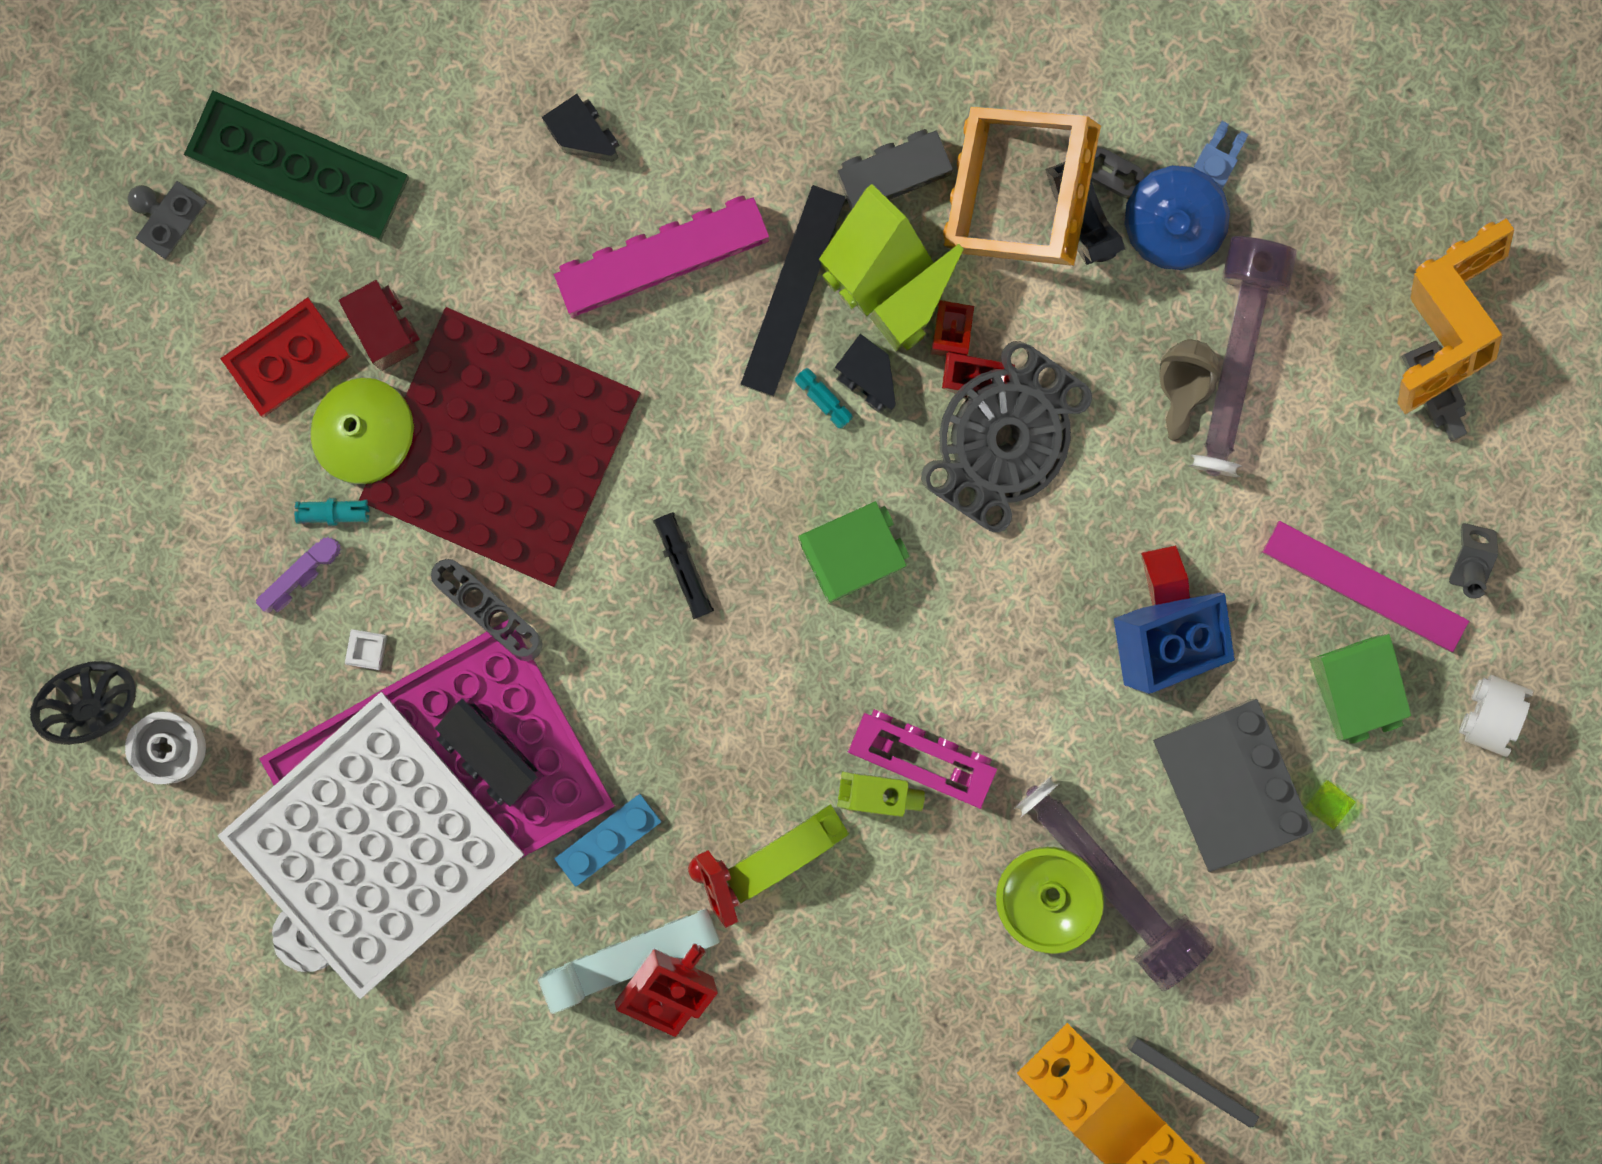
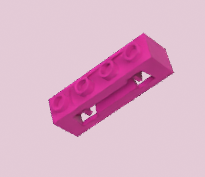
M873 709L871 715L863 714L847 751L848 753L981 809L997 771L996 768L990 766L992 759L972 751L970 757L958 753L959 745L939 737L937 743L924 738L926 731L906 723L904 729L891 724L893 717ZM880 730L886 731L899 737L898 742L950 764L956 761L972 768L971 774L954 768L950 778L952 781L967 786V790L964 792L945 784L946 778L899 758L891 756V759L888 760L868 750L872 746L884 752H890L894 741L878 735Z

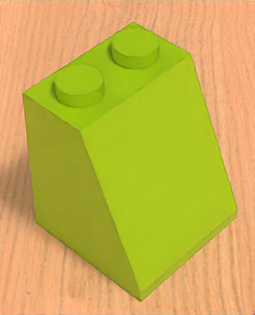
M873 184L865 189L819 258V261L826 270L822 277L834 292L840 289L839 295L851 310L857 306L866 317L876 307L933 264L931 257L907 217Z

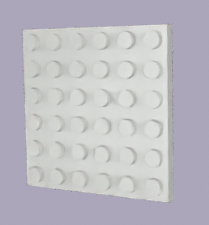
M380 692L217 835L359 999L363 998L525 855L383 692Z

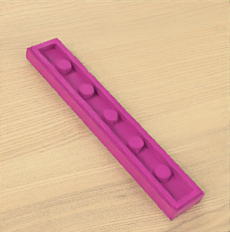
M1281 521L1277 522L1262 551L1268 557L1450 653L1454 652L1469 623V620Z

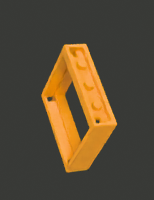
M970 107L969 117L964 123L963 131L965 138L962 152L957 158L958 174L956 185L950 194L951 211L949 221L944 227V246L953 249L960 244L963 248L962 254L1074 266L1101 125L1090 117L1082 115ZM990 123L1071 130L1049 246L968 238Z

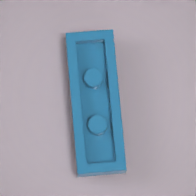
M640 793L554 859L576 887L662 821Z

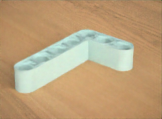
M706 908L691 916L687 915L667 923L658 929L654 928L634 936L625 942H619L601 949L590 956L586 955L568 962L557 969L548 970L537 980L549 1011L552 1014L580 1003L587 995L632 978L653 949L673 958L681 959L687 954L694 943L706 949L718 944L720 940Z

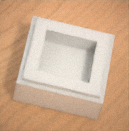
M351 629L345 664L381 670L387 635Z

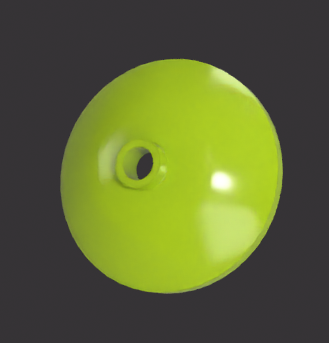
M356 378L345 381L327 393L314 413L311 423V444L318 462L329 474L342 481L352 484H367L381 480L398 468L410 449L414 432L412 413L404 397L395 388L383 381L373 378ZM356 420L357 426L350 432L349 424Z
M1039 847L1020 854L1006 867L998 882L996 906L1003 926L1016 941L1031 950L1054 954L1073 950L1092 936L1102 918L1104 895L1096 873L1081 857L1062 848ZM1056 889L1060 897L1058 899L1050 898L1048 890Z

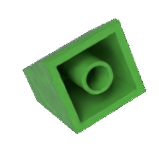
M876 501L798 536V541L828 604L907 566L904 559L909 558V554L902 539L894 540L889 530V527L893 526L894 523L886 506L879 508Z
M1390 634L1373 636L1309 659L1338 740L1348 739L1349 744L1357 743L1370 738L1368 731L1381 727L1383 732H1388L1404 726L1402 719L1411 717Z

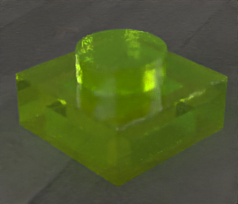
M1325 780L1304 808L1330 829L1335 830L1356 802L1329 780Z

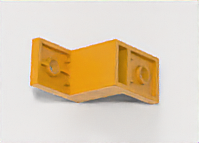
M1507 218L1497 224L1495 222L1486 224L1477 232L1476 237L1466 243L1464 240L1456 242L1446 251V255L1436 261L1429 259L1415 270L1410 299L1444 348L1434 355L1433 361L1423 367L1421 364H1417L1403 374L1397 404L1405 415L1497 359L1502 333L1465 282L1508 257L1515 229Z
M1068 1023L1017 1072L1019 1077L1060 1121L1104 1164H1206ZM1070 1065L1069 1071L1064 1076L1058 1077L1060 1070L1064 1066Z

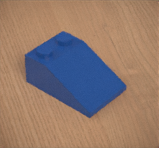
M1220 592L1143 607L1113 618L1123 682L1125 686L1151 694L1235 661L1225 593Z

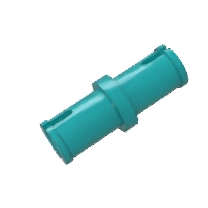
M327 498V501L321 502L296 501L294 508L298 509V511H294L296 524L327 523L328 526H337L338 522L368 523L370 516L366 515V512H370V508L367 505L368 500L337 501L336 498Z

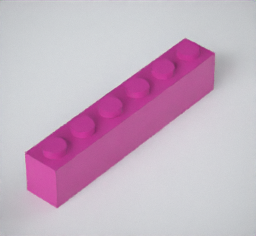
M744 195L738 196L725 202L726 208L713 212L711 208L699 211L692 215L693 220L682 225L678 221L668 223L659 228V234L646 238L645 234H640L626 240L627 246L613 251L612 247L603 248L592 254L594 259L581 264L579 260H573L559 266L560 272L555 273L554 277L570 317H576L768 243L769 235L754 197L746 200Z

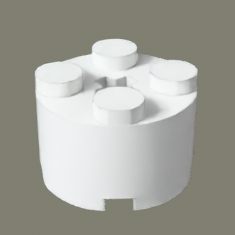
M1490 675L1488 679L1483 678L1479 680L1472 695V700L1477 701L1474 712L1465 714L1459 733L1465 735V742L1508 757L1511 749L1505 746L1509 743V740L1516 742L1530 707V703L1524 701V697L1532 696L1533 690L1494 675Z
M155 712L145 716L131 728L125 743V754L129 764L138 776L154 784L178 783L190 778L202 765L206 753L205 737L200 726L188 716L177 712ZM168 742L169 745H172V752L165 753V751L160 750V744Z

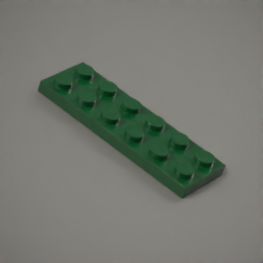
M214 90L211 92L184 153V156L380 242L409 179V176L401 171Z

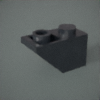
M575 94L542 116L545 126L564 153L610 162L618 159L615 149L620 145L609 128L602 131L595 120L600 115L589 99L583 102L579 95Z
M860 333L834 367V372L839 375L836 381L850 392L857 388L867 396L864 402L881 414L885 409L891 414L895 409L896 402L889 354Z

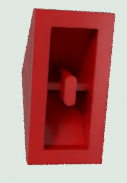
M939 300L930 354L946 357L949 352L968 355L974 306Z
M949 352L946 355L942 389L956 394L964 384L977 375L995 369H1004L1003 363ZM1007 375L1001 376L1003 381H1009ZM992 378L981 382L972 389L977 391L981 387L991 384Z
M1176 545L1141 553L1152 606L1190 598L1189 579Z

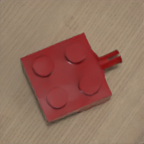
M694 943L683 959L673 958L653 949L615 1000L616 1011L676 1037L691 1016L699 1019L718 994L714 977L695 967L706 953L704 948Z

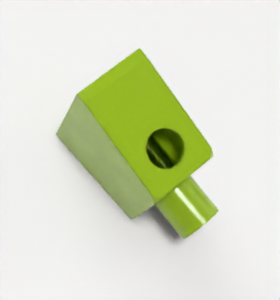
M844 771L841 773L837 807L900 817L904 816L905 809L922 811L925 800L924 790L908 788V781ZM886 790H888L889 798L886 802H884L883 794Z

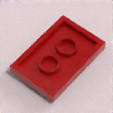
M307 297L220 359L259 415L264 418L351 356L311 299Z

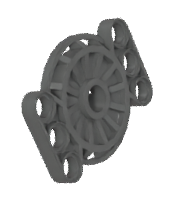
M1013 341L1004 347L1001 354L1004 369H995L977 375L964 384L953 396L943 414L939 431L940 452L943 460H933L927 463L921 472V481L926 489L991 532H1001L1010 525L1012 512L1008 503L1019 502L1034 496L1047 487L1056 477L1067 458L1071 441L1068 414H1080L1086 411L1092 402L1091 390L1085 383L1031 345L1021 341ZM1024 348L1028 354L1027 362L1022 367L1015 368L1011 363L1012 353L1016 349ZM1045 368H1052L1055 373L1054 382L1048 387H1042L1039 383L1040 372ZM1007 375L1009 381H1003L1001 376ZM992 378L991 384L985 385L977 391L972 389L981 382ZM1073 387H1079L1082 391L1081 402L1078 405L1069 406L1066 401L1067 392ZM967 395L968 398L961 405L957 415H953L957 404ZM952 422V423H953L952 432H951V443H952V444H947V432H948V427H949V423ZM1010 424L1012 429L1011 437L1016 442L1013 445L1006 443L1003 446H997L996 435L1003 426ZM949 454H954L955 460H950ZM944 468L947 472L946 482L940 487H934L930 482L932 472L935 469ZM972 487L975 492L973 502L967 506L960 505L958 501L960 491L963 488ZM1029 487H1032V488H1030V489L1027 490V491L1021 492V490H1024V489H1027V488H1029ZM993 506H1000L1003 512L1001 520L996 524H988L986 521L987 511Z

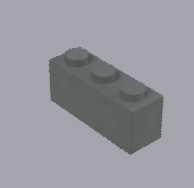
M926 129L917 131L907 137L908 142L896 147L893 142L875 149L874 156L862 160L861 156H856L841 164L842 169L837 171V177L850 209H853L865 189L871 184L888 200H892L951 176L953 168L937 130L930 133Z

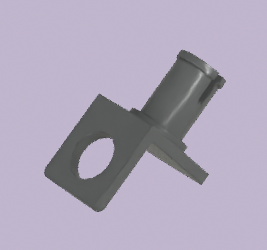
M1463 523L1461 526L1462 547L1449 577V583L1463 587V592L1467 597L1477 599L1484 596V590H1487L1486 583L1498 556L1497 532L1492 529ZM1470 535H1480L1486 538L1488 543H1479L1473 540Z

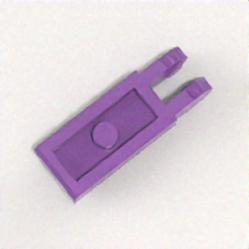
M328 536L327 538L323 537L322 540L320 539L319 543L314 544L256 599L255 603L266 613H270L273 609L276 613L280 612L293 599L289 594L298 585L304 588L317 577L319 573L315 569L320 564H331L335 557L341 554L340 550L342 549L340 548L341 545L338 544L339 542Z

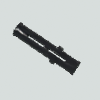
M672 512L653 520L665 548L662 552L665 558L669 557L693 620L713 612L714 608L711 606L689 552L691 545L689 541L685 542L675 518V513Z

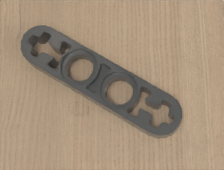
M452 559L440 560L434 565L431 571V579L439 591L511 654L521 661H530L539 656L543 646L539 634L473 575ZM445 570L449 573L453 572L454 577L462 584L459 589L447 580L444 582L442 573ZM479 590L483 593L481 604L473 608L466 606V595L470 591ZM498 612L508 614L509 620L506 627L500 630L491 628L490 621L494 614ZM515 630L524 639L530 638L529 641L532 647L529 650L524 647L520 649V644L511 636Z

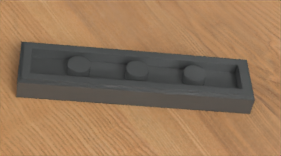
M1133 1035L1127 1045L1131 1052L1249 1128L1254 1127L1259 1119L1257 1114Z

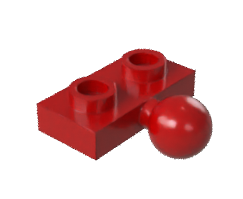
M709 850L695 856L688 866L689 876L693 881L704 884L711 909L725 928L737 923L738 919L734 907L739 904L732 888L727 885V881L731 880V876L725 863L722 860L717 862Z

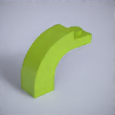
M830 804L779 838L730 867L728 871L731 880L727 881V883L732 888L739 902L743 903L814 860L850 834Z

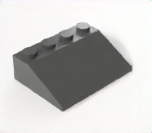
M1258 699L1247 700L1153 740L1208 872L1277 848L1314 832Z

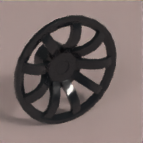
M93 661L70 667L50 679L37 693L30 709L32 725L39 736L56 744H80L99 738L120 724L131 711L137 692L135 682L125 668L111 662ZM91 671H106L100 677L95 693H93L90 681ZM80 674L83 695L80 697L65 682L66 679ZM118 675L124 680L125 684L113 686L106 692V688L113 677ZM54 688H57L66 696L71 704L69 705L55 699H46V697ZM127 693V699L123 707L111 703V700L117 695ZM50 708L61 712L60 714L50 715L41 722L40 710ZM109 713L115 714L117 716L112 720ZM56 723H66L61 730L60 736L52 734L47 729ZM76 728L80 736L71 737L73 729Z

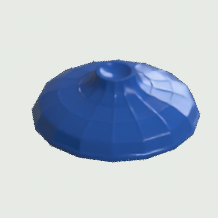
M1171 165L1152 171L1135 186L1126 203L1124 224L1130 244L1144 260L1163 269L1184 270L1203 264L1219 250L1228 233L1230 210L1224 191L1211 176L1194 167Z

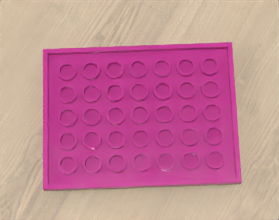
M508 620L499 624L493 629H503L508 624ZM515 630L511 636L520 644V649L524 647L529 650L521 635ZM487 632L259 758L273 785H276L380 692H383L523 851L525 855L521 858L615 806L535 660L521 661ZM461 698H470L544 775L514 806L509 807L506 802L500 806L486 791L490 786L481 776L475 780L462 767L461 764L465 761L456 750L450 754L436 739L440 733L435 727Z

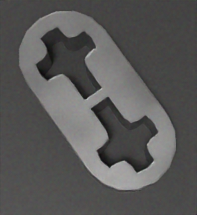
M1097 148L1095 160L1098 156L1105 159L1103 165L1113 171L1111 174L1101 169L1097 174L1092 172V182L1121 197L1129 198L1135 186H1131L1129 190L1124 189V181L1114 175L1117 172L1127 177L1129 173H1134L1136 175L1134 181L1139 183L1146 177L1143 170L1106 149Z

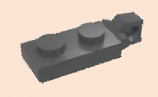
M1435 340L1403 354L1401 357L1408 370L1417 364H1421L1423 367L1433 361L1434 355L1441 349ZM1457 384L1423 404L1435 427L1443 425L1450 441H1454L1467 434L1460 418L1466 415L1464 409L1466 403Z

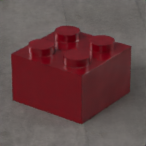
M376 279L338 300L371 362L379 370L383 371L419 351L415 342L419 341L420 338L407 317H400L398 311L404 308L389 285L383 287Z

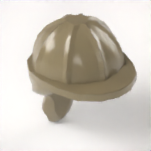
M1183 340L1170 348L1161 359L1160 384L1163 392L1171 402L1166 417L1168 438L1170 440L1178 439L1187 431L1191 421V410L1196 405L1209 399L1215 391L1217 381L1220 380L1221 372L1216 354L1207 343L1200 342L1199 340Z

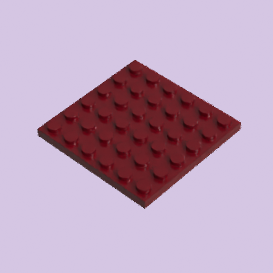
M445 306L404 398L411 410L414 424L410 449L396 470L381 480L365 485L359 501L368 500L367 505L555 588L641 392Z

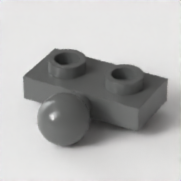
M178 181L175 182L161 203L156 201L155 192L145 185H138L132 188L127 198L128 204L133 211L140 214L150 213L152 215L136 236V239L165 260L207 204L204 199Z

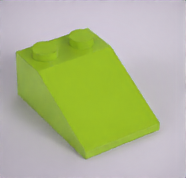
M960 244L873 310L870 319L895 351L902 346L908 351L926 335L924 329L929 323L963 252Z

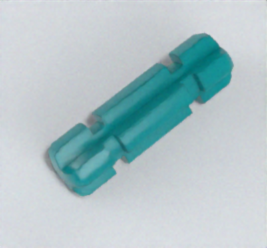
M809 368L803 369L795 377V383L803 391L805 389L808 391L807 395L825 415L829 414L831 416L830 420L838 428L841 429L846 426L853 418L852 413L845 406L841 407L839 405L840 401L822 381L818 382L816 380L817 376Z

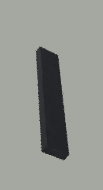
M812 185L740 386L771 397L775 396L822 265L819 258L830 243L846 199L845 196Z

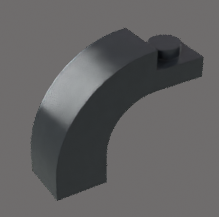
M1065 162L1045 169L1056 202H1058ZM1092 180L1090 181L1077 249L1086 265L1111 260L1117 253L1125 250L1122 236L1110 225L1101 208Z

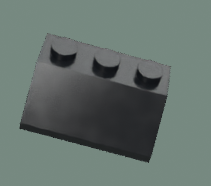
M461 698L435 727L440 733L436 738L438 742L450 754L456 750L465 761L461 764L462 767L475 780L480 776L490 786L486 790L487 793L500 806L505 802L509 807L514 806L544 777L470 698Z

